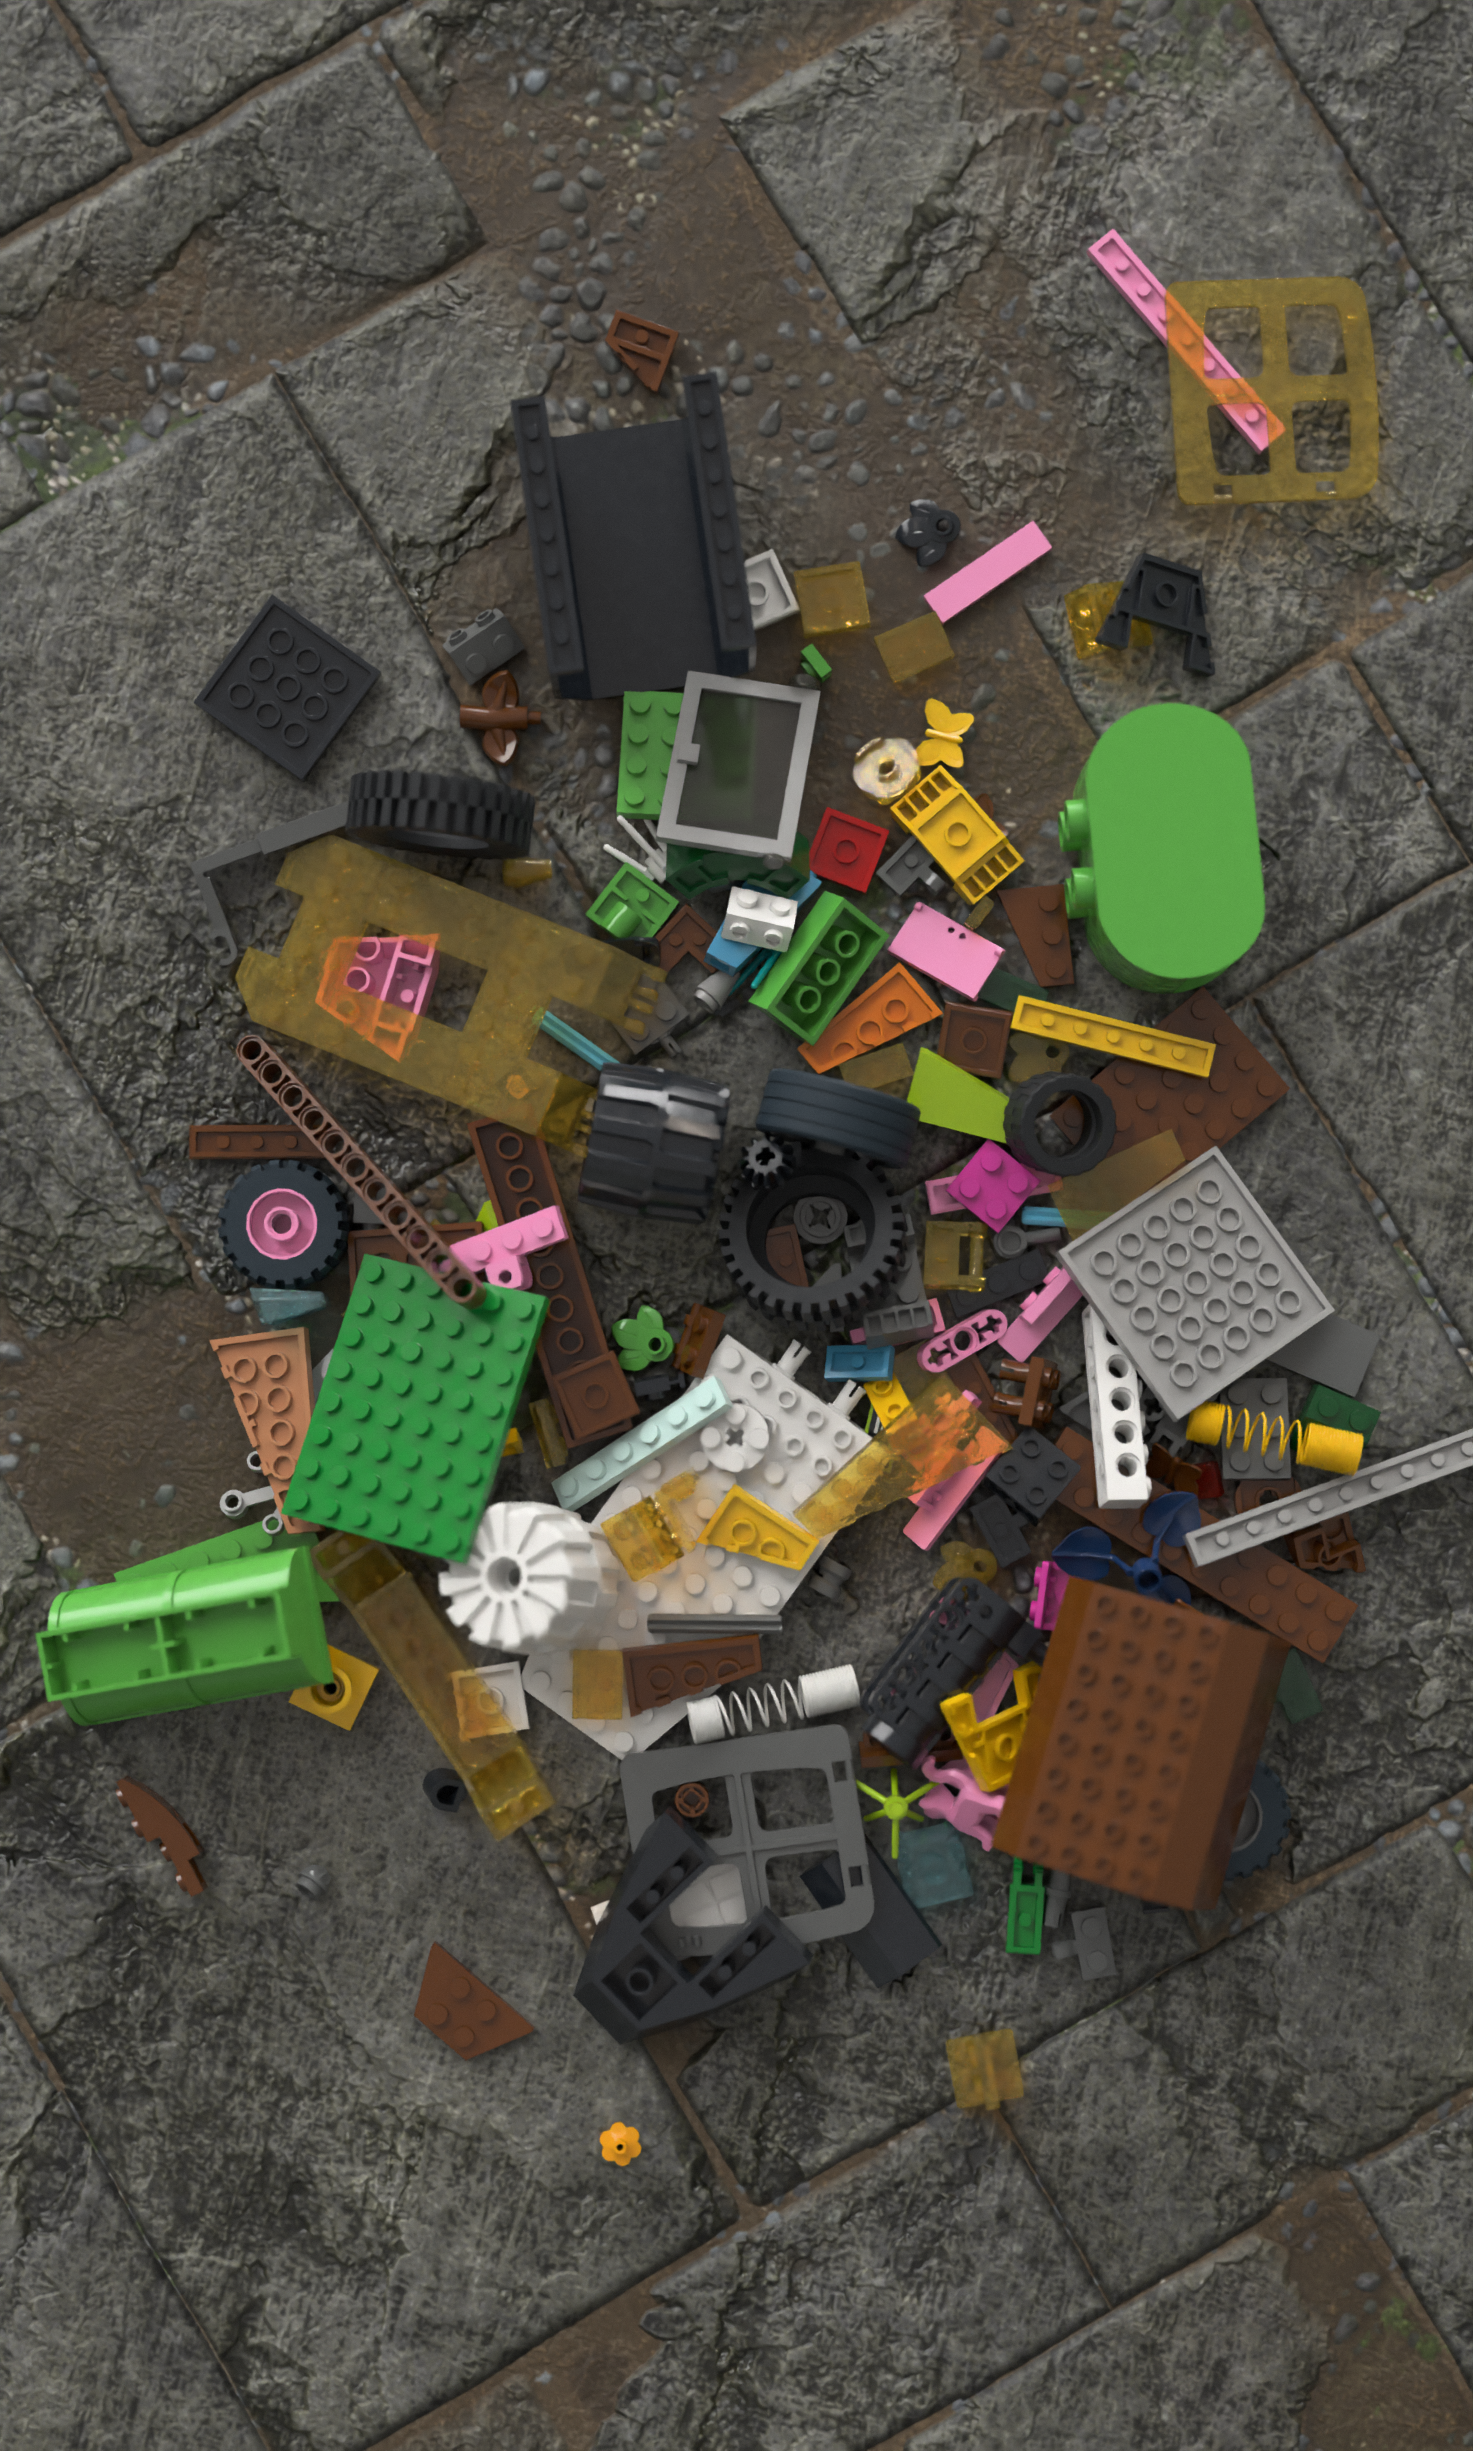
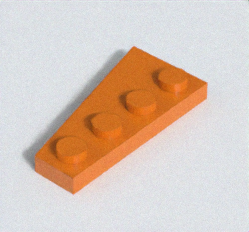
M899 962L830 1021L814 1046L804 1042L797 1048V1051L817 1075H820L943 1015V1013Z

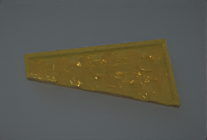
M943 1373L793 1511V1515L816 1539H819L854 1523L855 1519L874 1510L877 1512L886 1508L887 1504L902 1497L905 1499L953 1477V1474L971 1465L981 1464L990 1456L999 1452L1009 1451L1013 1449V1446Z

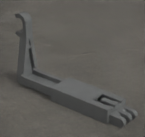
M348 801L257 833V839L190 862L194 877L216 930L208 937L213 940L218 936L225 937L231 951L227 959L221 958L219 965L233 963L238 957V947L212 877H207L206 872L261 852L264 855H268L345 827Z

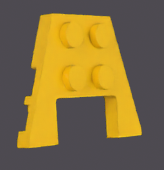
M1033 1661L1012 1670L1018 1700L1017 1705L979 1723L976 1720L972 1694L962 1693L940 1703L941 1709L981 1791L992 1792L1009 1784L1037 1688L1038 1674H1041L1042 1668Z

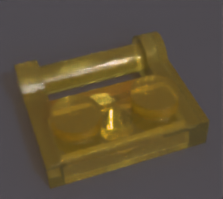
M927 1221L924 1289H955L970 1292H982L985 1290L986 1279L982 1277L984 1238L988 1234V1226L985 1223ZM961 1236L970 1237L969 1275H959Z

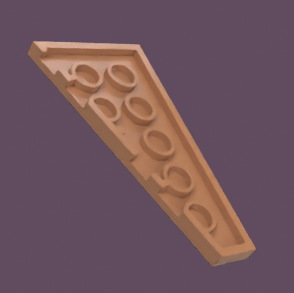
M299 1327L209 1340L213 1351L217 1352L221 1362V1371L224 1378L228 1380L235 1396L233 1400L253 1448L257 1450L264 1476L268 1477L273 1489V1498L288 1534L297 1535L325 1531V1526L281 1514L315 1409L309 1328Z

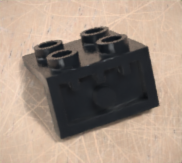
M1027 1426L985 1476L983 1485L1037 1527L1045 1517L1048 1508L1073 1480L1081 1467L1035 1429Z

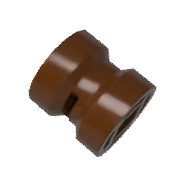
M699 1781L681 1784L676 1791V1808L687 1817L700 1816L708 1807V1789Z

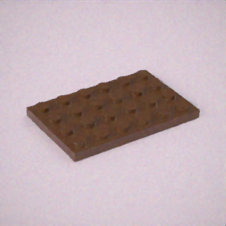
M1201 987L1153 1029L1216 1044L1208 1078L1118 1057L1092 1079V1082L1099 1084L1104 1089L1103 1091L1106 1095L1110 1097L1117 1116V1132L1114 1136V1144L1106 1154L1107 1157L1102 1162H1099L1093 1170L1124 1207L1214 1146L1220 1149L1290 1089L1204 987ZM1073 1095L1048 1117L1068 1141L1075 1146L1084 1129V1114L1079 1101Z

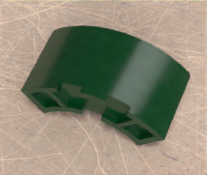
M752 815V825L693 822L687 826L777 840L780 822L767 817ZM797 831L791 859L772 854H758L757 857L667 843L666 880L689 900L705 890L729 884V880H745L749 885L765 888L780 897L789 899L810 881L809 841Z

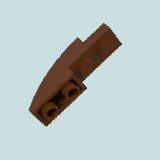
M129 1776L118 1780L116 1783L119 1788L115 1790L116 1795L124 1808L129 1806L134 1816L131 1822L137 1835L140 1838L145 1837L147 1843L160 1836L162 1843L159 1844L160 1850L168 1862L173 1861L178 1871L175 1874V1878L183 1892L188 1891L190 1896L193 1897L204 1891L208 1885L193 1858L203 1852L204 1848L184 1818L171 1804L145 1784Z

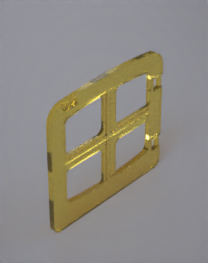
M1339 276L1178 281L1170 284L1164 294L1176 483L1180 501L1185 505L1198 506L1224 503L1252 504L1333 499L1353 500L1361 498L1370 492L1378 478V398L1369 316L1365 295L1359 285L1349 278ZM1333 306L1338 312L1342 330L1347 373L1339 375H1294L1290 371L1288 363L1285 307ZM1231 308L1258 309L1263 373L1259 377L1209 379L1205 376L1204 326L1205 313L1208 310ZM1347 401L1350 405L1349 468L1342 472H1298L1295 462L1292 406L1297 402ZM1256 403L1262 405L1265 408L1267 419L1270 472L1263 475L1224 476L1219 474L1216 470L1211 448L1207 407L1225 404ZM1316 481H1334V491L1317 492ZM1213 485H1231L1232 495H1214Z

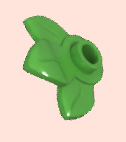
M642 1305L639 1309L637 1320L622 1319L611 1327L614 1339L624 1348L617 1358L622 1369L640 1371L645 1369L652 1361L663 1362L667 1360L673 1353V1337L668 1331L664 1330L662 1315L652 1307ZM655 1339L661 1341V1348L658 1351L652 1349V1342Z

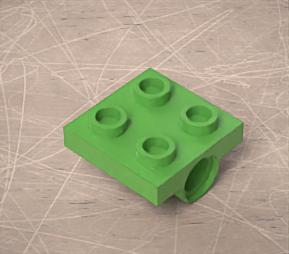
M625 862L586 912L585 916L615 939L635 936L654 938L680 902L628 862Z

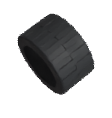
M1054 1071L1035 1074L1018 1085L1016 1091L1012 1092L1009 1097L1010 1100L1007 1106H1005L1003 1130L1005 1131L1006 1143L1010 1146L1013 1155L1022 1161V1164L1036 1171L1061 1177L1082 1175V1173L1096 1168V1165L1107 1157L1106 1154L1114 1144L1113 1140L1117 1132V1116L1112 1106L1113 1102L1103 1091L1104 1089L1099 1084L1093 1083L1089 1078ZM1057 1092H1067L1074 1095L1082 1107L1084 1129L1079 1141L1070 1151L1060 1156H1054L1044 1152L1040 1147L1035 1134V1119L1040 1106L1048 1097Z

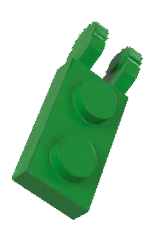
M1014 1856L1012 1883L1009 1884L1005 1952L1040 1955L1045 1890L1044 1885H1042L1043 1865L1033 1862V1884H1021L1023 1861L1022 1858Z

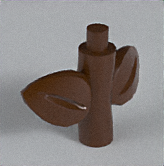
M503 670L493 675L483 687L482 698L485 707L460 705V728L484 731L482 739L484 752L495 763L507 767L513 761L518 751L519 737L515 730H528V724L541 725V711H528V706H517L520 698L518 684L508 670Z

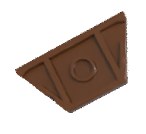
M435 1941L432 1944L414 2016L463 2059L468 2060L533 2031L535 2028L533 2024L438 1942Z

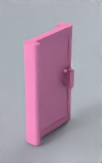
M916 902L914 910L888 948V954L973 1002L977 1001V995L1005 953V949L921 902Z

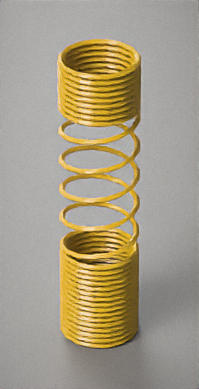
M1206 1400L1190 1411L1186 1431L1187 1441L1190 1439V1441H1197V1443H1207V1445L1216 1446L1221 1435L1225 1410L1228 1408L1226 1448L1229 1449L1238 1422L1245 1411L1244 1453L1247 1452L1255 1427L1263 1415L1262 1457L1265 1455L1273 1429L1280 1419L1279 1461L1282 1460L1290 1434L1295 1424L1298 1423L1297 1465L1300 1463L1301 1466L1321 1468V1470H1328V1472L1331 1470V1472L1348 1474V1476L1351 1475L1352 1477L1357 1472L1363 1449L1362 1434L1359 1435V1433H1352V1431H1342V1429H1332V1427H1325V1425L1322 1427V1425L1309 1423L1302 1442L1301 1423L1299 1420H1296L1290 1426L1284 1440V1420L1279 1416L1274 1420L1266 1438L1267 1420L1264 1412L1258 1414L1249 1433V1413L1246 1408L1239 1413L1232 1431V1412L1228 1404L1225 1406L1224 1403L1218 1404V1402Z

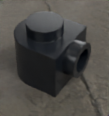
M436 1768L425 1776L423 1791L435 1808L457 1813L460 1803L467 1796L468 1784L460 1771Z

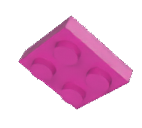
M987 1139L945 1192L998 1234L1041 1180L992 1140Z

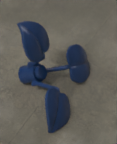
M1173 1492L1155 1499L1147 1507L1142 1523L1146 1532L1156 1535L1153 1542L1152 1557L1137 1560L1133 1567H1129L1115 1554H1110L1112 1547L1110 1538L1102 1530L1095 1527H1083L1071 1532L1053 1550L1052 1559L1067 1574L1087 1581L1099 1580L1105 1577L1109 1572V1560L1122 1568L1127 1576H1133L1135 1586L1139 1590L1137 1595L1169 1605H1173L1178 1598L1191 1606V1593L1186 1581L1176 1574H1167L1162 1577L1158 1566V1556L1162 1539L1169 1546L1186 1545L1183 1535L1200 1529L1201 1515L1198 1497L1189 1492Z

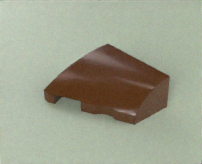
M1348 1512L1284 1535L1289 1552L1299 1568L1314 1569L1316 1567H1324L1326 1570L1337 1571L1338 1568L1353 1569L1357 1573L1366 1571L1361 1545L1354 1539Z

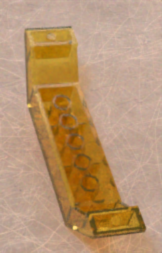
M338 1530L310 1549L313 1566L323 1581L329 1585L349 1609L463 1780L479 1811V1815L497 1842L554 1804L556 1801L525 1741L412 1572L390 1545Z

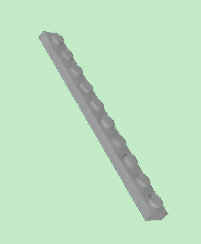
M1473 1429L1357 1471L1353 1477L1351 1475L1342 1476L1183 1535V1539L1195 1568L1471 1467L1473 1466Z

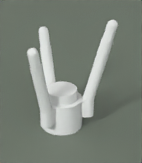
M619 815L617 821L649 855L644 862L648 868L608 844L604 845V850L622 862H628L651 881L656 878L661 884L666 880L667 844L657 842L661 850L659 848L654 850L623 816ZM644 819L645 824L656 840V826H654L651 820Z

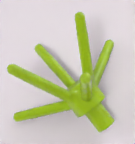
M892 1768L890 1771L892 1795L888 1798L857 1779L856 1783L858 1789L884 1804V1809L865 1815L863 1820L868 1822L884 1816L892 1819V1858L897 1859L899 1856V1820L906 1816L919 1822L924 1821V1816L909 1810L908 1804L940 1783L931 1781L903 1798L899 1795L897 1769Z

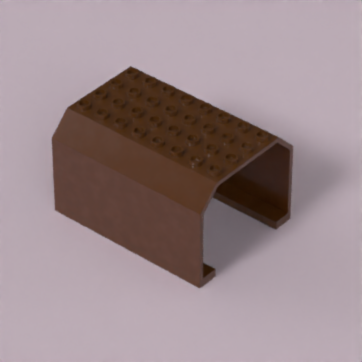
M1069 1576L991 1846L1014 1856L1150 1900L1188 1910L1216 1909L1291 1642L1224 1620Z

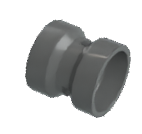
M823 1555L819 1562L820 1569L818 1575H813L807 1585L837 1601L842 1593L840 1585L844 1581L849 1580L853 1571Z

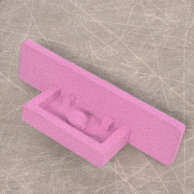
M1055 1266L1042 1280L1046 1286L1038 1295L1032 1292L1023 1301L1020 1307L1024 1311L1008 1327L1005 1334L997 1340V1343L1018 1362H1024L1083 1296L1064 1267L1059 1269Z
M982 1425L963 1451L946 1443L943 1449H940L934 1455L931 1465L922 1476L916 1479L912 1490L907 1495V1498L920 1508L905 1526L903 1533L921 1549L928 1551L1005 1450L1007 1442L990 1428Z

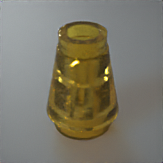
M518 857V859L502 860L505 887L513 886V889L544 881L545 879H552L550 859Z

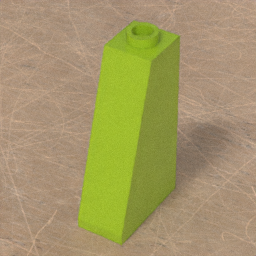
M921 1047L907 1097V1102L915 1105L921 1111L919 1121L1006 1143L1003 1122L1004 1110L1010 1100L1009 1097L931 1050Z

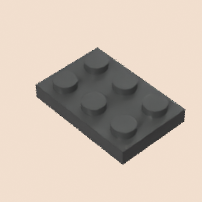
M1238 1378L1220 1390L1218 1395L1219 1403H1224L1225 1406L1228 1404L1231 1408V1431L1239 1413L1246 1408L1249 1413V1433L1258 1414L1264 1412L1267 1420L1266 1438L1274 1420L1281 1416L1284 1420L1285 1440L1289 1430L1287 1378ZM1226 1408L1220 1435L1221 1480L1289 1481L1291 1479L1290 1437L1282 1460L1279 1461L1278 1459L1281 1440L1280 1419L1273 1429L1265 1455L1262 1457L1263 1415L1255 1427L1248 1450L1244 1453L1245 1411L1238 1422L1230 1448L1227 1449L1228 1408Z

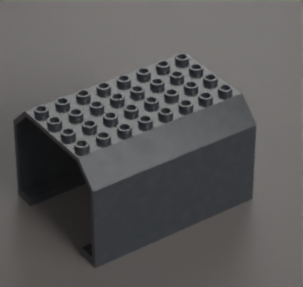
M717 371L682 376L688 417L680 420L574 435L550 436L545 396L510 400L548 670L555 699L593 701L624 696L625 691L656 692L684 688L688 671L727 676L729 678H736L755 671L757 644Z

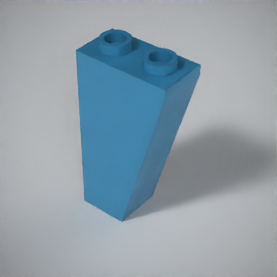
M811 870L810 881L789 898L790 900L798 901L796 914L815 897L822 882L817 879L816 874ZM747 881L742 886V889L780 897L765 888L749 885ZM723 921L706 952L703 962L734 977L763 947L722 938Z

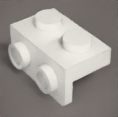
M732 886L721 937L787 952L794 929L798 901Z

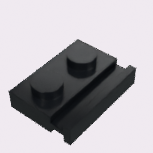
M681 1370L678 1371V1376L669 1378L668 1373L638 1378L634 1382L637 1396L644 1395L645 1401L665 1397V1391L671 1390V1384L680 1383L681 1388L686 1387L684 1372Z

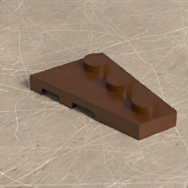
M1064 884L997 890L998 899L1009 918V923L1019 940L1024 956L1039 988L1073 985L1074 978Z

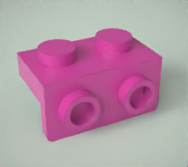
M1043 1561L1042 1567H1036L1034 1576V1587H1039L1037 1601L1033 1600L1031 1603L1029 1619L1034 1621V1627L1040 1630L1053 1631L1068 1577L1071 1576L1052 1561Z

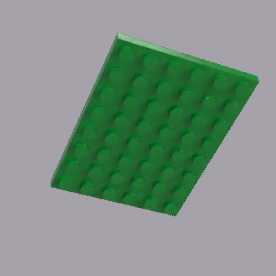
M364 1254L281 1514L467 1565L550 1300L543 1296L482 1282L487 1294L485 1301L478 1308L470 1310L449 1298L423 1267ZM472 1283L463 1287L461 1298H466L470 1295Z

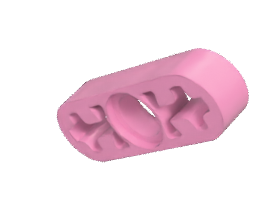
M984 1309L920 1346L917 1352L919 1366L928 1372H942L996 1341L1007 1330L1005 1315L999 1310ZM987 1317L996 1319L997 1323L993 1325L994 1332L992 1330H983L977 1333L974 1329H980L988 1323ZM960 1331L967 1332L970 1337V1344L965 1350H959L954 1343L955 1336ZM947 1348L953 1354L952 1357L950 1353H943L938 1356L937 1365L931 1362L928 1363L927 1360L931 1356L930 1350L942 1351Z

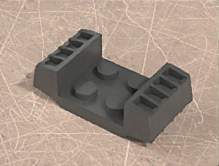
M910 1214L904 1215L907 1227L908 1250H904L906 1256L904 1267L898 1266L900 1278L897 1284L889 1281L891 1293L886 1299L878 1294L876 1296L878 1307L872 1312L866 1306L860 1308L863 1316L861 1322L868 1350L934 1337L933 1319L929 1300L927 1301ZM863 1223L843 1226L851 1271L856 1268L864 1253L866 1232Z

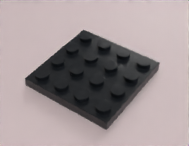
M272 594L193 703L304 782L382 673Z

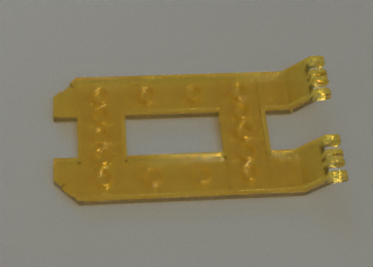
M332 834L287 853L275 885L300 895L304 899L279 958L248 946L235 978L252 1021L521 1130L586 1159L588 1146L579 1145L571 1140L576 1130L590 1137L592 1127L584 1125L579 1121L583 1117L593 1122L594 1112L591 1113L584 1109L589 1098L597 1101L598 1090L557 1070L527 1059L552 997H555L589 1011L623 1029L643 1035L646 1028L645 1023L625 1017V1011L627 1006L630 1005L637 1008L638 1011L648 1015L651 1014L654 1007L633 998V992L657 1001L659 997L658 992L637 985L640 975L643 974L656 982L663 983L668 972L652 966L612 945ZM368 923L487 970L485 979L462 1032L343 985Z

